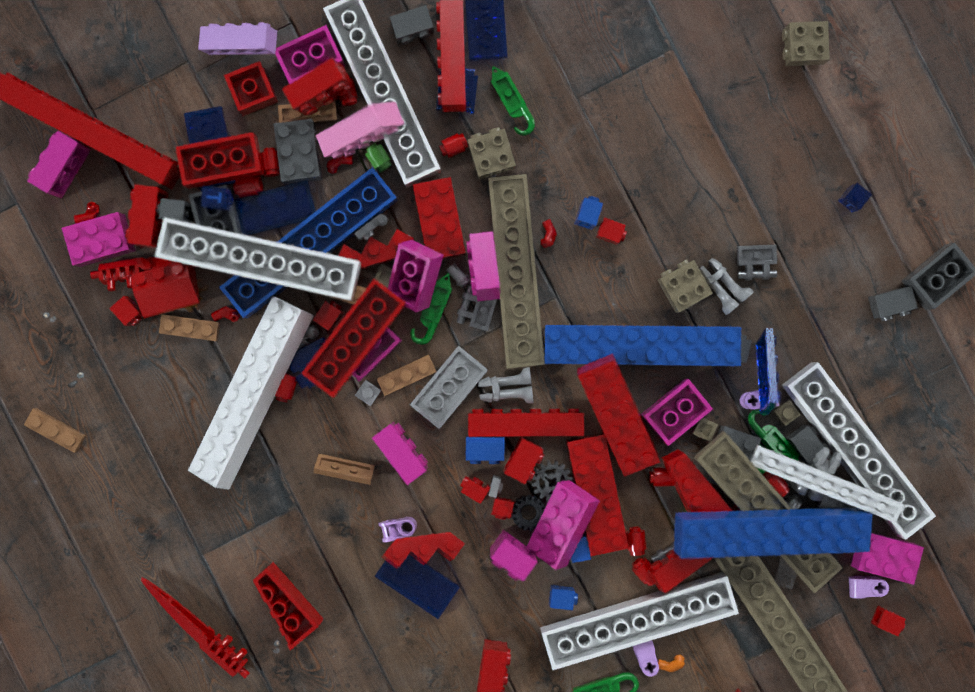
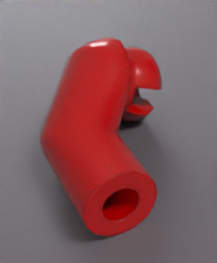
M93 201L87 203V210L84 214L74 215L75 224L96 218L100 211L99 205Z
M551 219L542 223L546 231L544 238L540 241L543 248L551 247L557 237Z

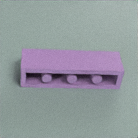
M226 23L225 26L217 24L201 26L198 50L209 55L275 54L277 30L271 28L270 24L258 23V25L242 23L241 26Z

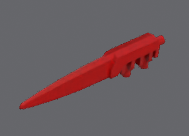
M141 257L99 264L98 270L91 271L90 276L91 279L99 278L103 285H107L108 291H115L116 281L123 283L126 280L127 288H132L131 275L176 262L159 257Z
M141 578L142 583L167 613L199 643L200 649L233 677L239 673L244 679L250 674L243 667L248 661L247 658L243 660L247 650L241 648L236 654L234 652L236 648L228 646L233 641L232 636L227 635L221 640V634L218 633L216 636L215 630L205 625L176 599L146 578Z

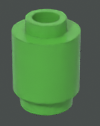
M374 143L366 149L368 151L365 154L379 173L392 166L391 158L381 144L377 145Z

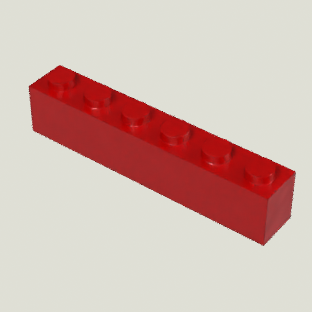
M440 0V2H436L437 14H440V20H437V32L441 33V38H437V50H441V56L437 57L438 68H441V75H438V87H442V93H438V105H442L443 112L466 111L463 0Z
M551 408L549 412H541V409H530V412H522V409H510V412H503V409H491V412H484V409H472V413H468V437L584 436V413L579 412V408H568V412H560L558 408Z
M736 505L730 506L732 511H741ZM672 549L666 554L667 557L661 561L654 562L647 572L657 588L667 593L713 558L681 559Z

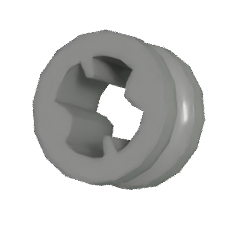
M792 495L785 500L791 509H798L802 505V501L797 500V495Z

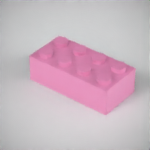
M396 102L371 104L317 134L316 137L324 157L332 156L333 159L343 155L348 157L355 154L356 149L359 148L360 150L370 146L369 142L382 140L384 138L383 135L386 133L389 135L397 132L398 127L402 126L404 122Z

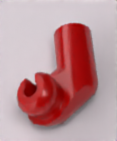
M343 155L335 159L331 158L326 165L327 171L330 174H335L341 164L353 165V155L348 157Z
M224 306L212 312L211 316L215 322L224 317L231 320V322H237L240 318V313L237 309Z

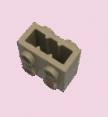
M828 21L790 22L783 29L782 40L785 41L783 60H786V66L824 65L830 60Z
M498 127L489 130V133L485 135L477 133L470 136L471 139H468V146L478 179L515 169L516 164L505 129L500 130Z
M687 259L677 264L678 269L674 271L668 269L661 273L662 278L658 279L675 313H679L713 294L694 260L690 262Z

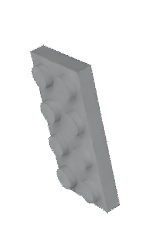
M458 346L416 396L410 406L440 429L488 369Z

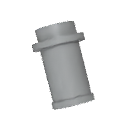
M456 263L446 270L457 282V286L463 288L469 283V276L465 275Z

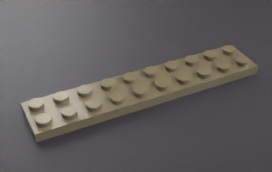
M527 174L490 177L488 181L500 284V306L506 369L545 365Z
M722 431L694 457L741 511L791 509L726 432ZM830 553L780 555L814 594L843 568Z
M714 557V560L722 572L728 576L729 583L801 692H848L760 557Z

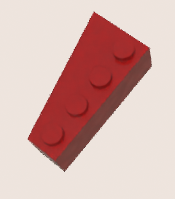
M677 449L661 458L687 512L732 511L684 452Z
M274 562L253 579L264 603H267L272 618H275L280 627V633L288 642L287 646L290 651L319 627L324 618Z

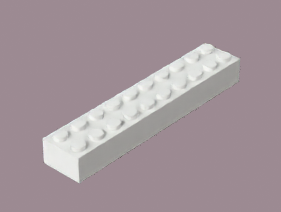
M340 0L323 8L368 106L388 102H396L404 124L398 127L397 132L383 135V139L406 188L440 173L441 169L363 1Z
M164 218L155 257L349 301L354 300L362 264L360 261L169 218Z
M272 296L188 471L215 488L230 489L314 315Z
M811 362L781 385L833 454L837 452L842 455L840 463L858 486L903 503L904 508L895 523L884 519L896 536L906 540L936 517L818 362Z
M720 572L677 585L667 593L662 591L654 592L540 628L552 669L556 670L739 613L728 576Z

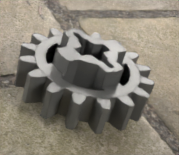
M547 460V465L541 462V468L534 469L537 473L532 478L535 481L531 482V485L536 487L534 493L540 492L539 498L542 499L545 496L547 502H549L552 495L550 492L555 489L556 483L560 482L562 474L565 481L573 479L571 475H567L570 473L569 468L564 470L565 464L562 463L559 466L557 460L553 464ZM548 469H554L552 472H546ZM555 477L556 483H550L549 485L548 479H553ZM540 478L544 480L542 488L539 485Z

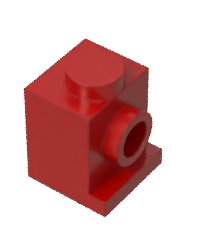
M465 476L460 484L462 487L461 493L481 504L491 487L489 484L483 486L484 482L475 476L473 479Z
M496 496L493 501L491 515L502 520L510 519L514 501Z

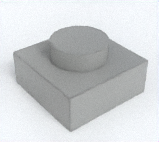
M365 380L355 396L371 406L382 390L368 380Z
M493 475L488 496L496 498L497 493L501 494L503 483L500 482L501 477Z

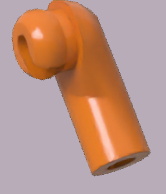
M676 655L671 662L658 659L659 669L675 672L684 667L685 658L682 655Z

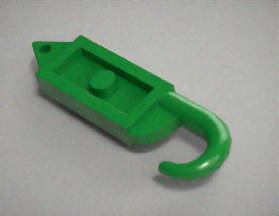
M492 66V80L490 83L509 116L513 118L524 116L528 123L526 130L521 131L515 127L514 131L522 136L529 135L535 128L532 114L508 72H503Z
M449 273L436 282L430 307L424 309L420 316L421 323L428 328L425 337L418 339L414 334L415 329H411L410 336L416 344L425 345L433 338L453 290L450 284Z
M761 409L752 410L749 413L748 422L754 432L761 438L764 446L771 451L799 461L797 451L775 426L766 425L761 428L755 421L756 414L765 416L766 413Z
M624 672L574 687L572 692H619V682L631 680L634 683L633 689L629 692H636L639 687V680L633 673Z

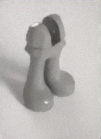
M711 258L708 260V264L716 273L712 276L703 266L699 270L707 284L723 304L722 310L727 315L739 303L751 296L754 291L749 287L741 288L727 273L726 268L722 266V263ZM720 279L726 285L735 299L728 295L717 280Z
M530 367L523 368L518 375L509 377L494 376L480 380L478 387L492 386L493 393L479 394L480 400L498 402L502 399L522 398L526 403H534L532 386L500 390L501 386L531 384Z
M824 447L812 459L813 462L810 466L832 475L836 472L837 467L840 466L842 455L835 452L827 460L830 449ZM790 481L791 487L799 494L805 496L807 493L808 497L814 501L823 500L825 494Z

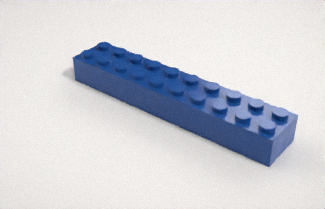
M372 167L276 243L331 254L353 237L359 229L395 204L398 199ZM234 275L219 288L241 316L248 319L269 303L272 296L276 297L288 287Z
M545 325V364H589L613 354L618 365L741 366V327Z
M857 507L675 513L674 551L681 559L870 552L872 514Z

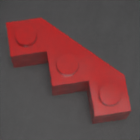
M396 229L388 246L370 237L362 253L343 245L338 256L360 261L362 263L361 271L395 260L399 243L414 240V238Z
M451 532L399 538L391 543L382 555V558L396 569L402 564L408 554L423 565L429 561L435 551L439 552L447 560L452 561L465 543Z

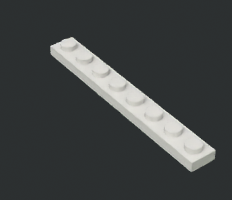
M759 445L756 446L750 458V461L757 468L894 523L904 508L901 502Z

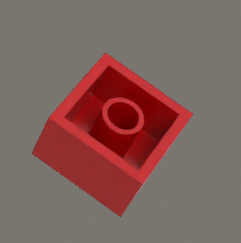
M260 61L224 75L236 107L242 116L279 102L265 67Z
M521 436L503 469L504 474L523 484H526L527 480L531 481L535 474L534 467L536 463L540 464L544 457L543 448Z

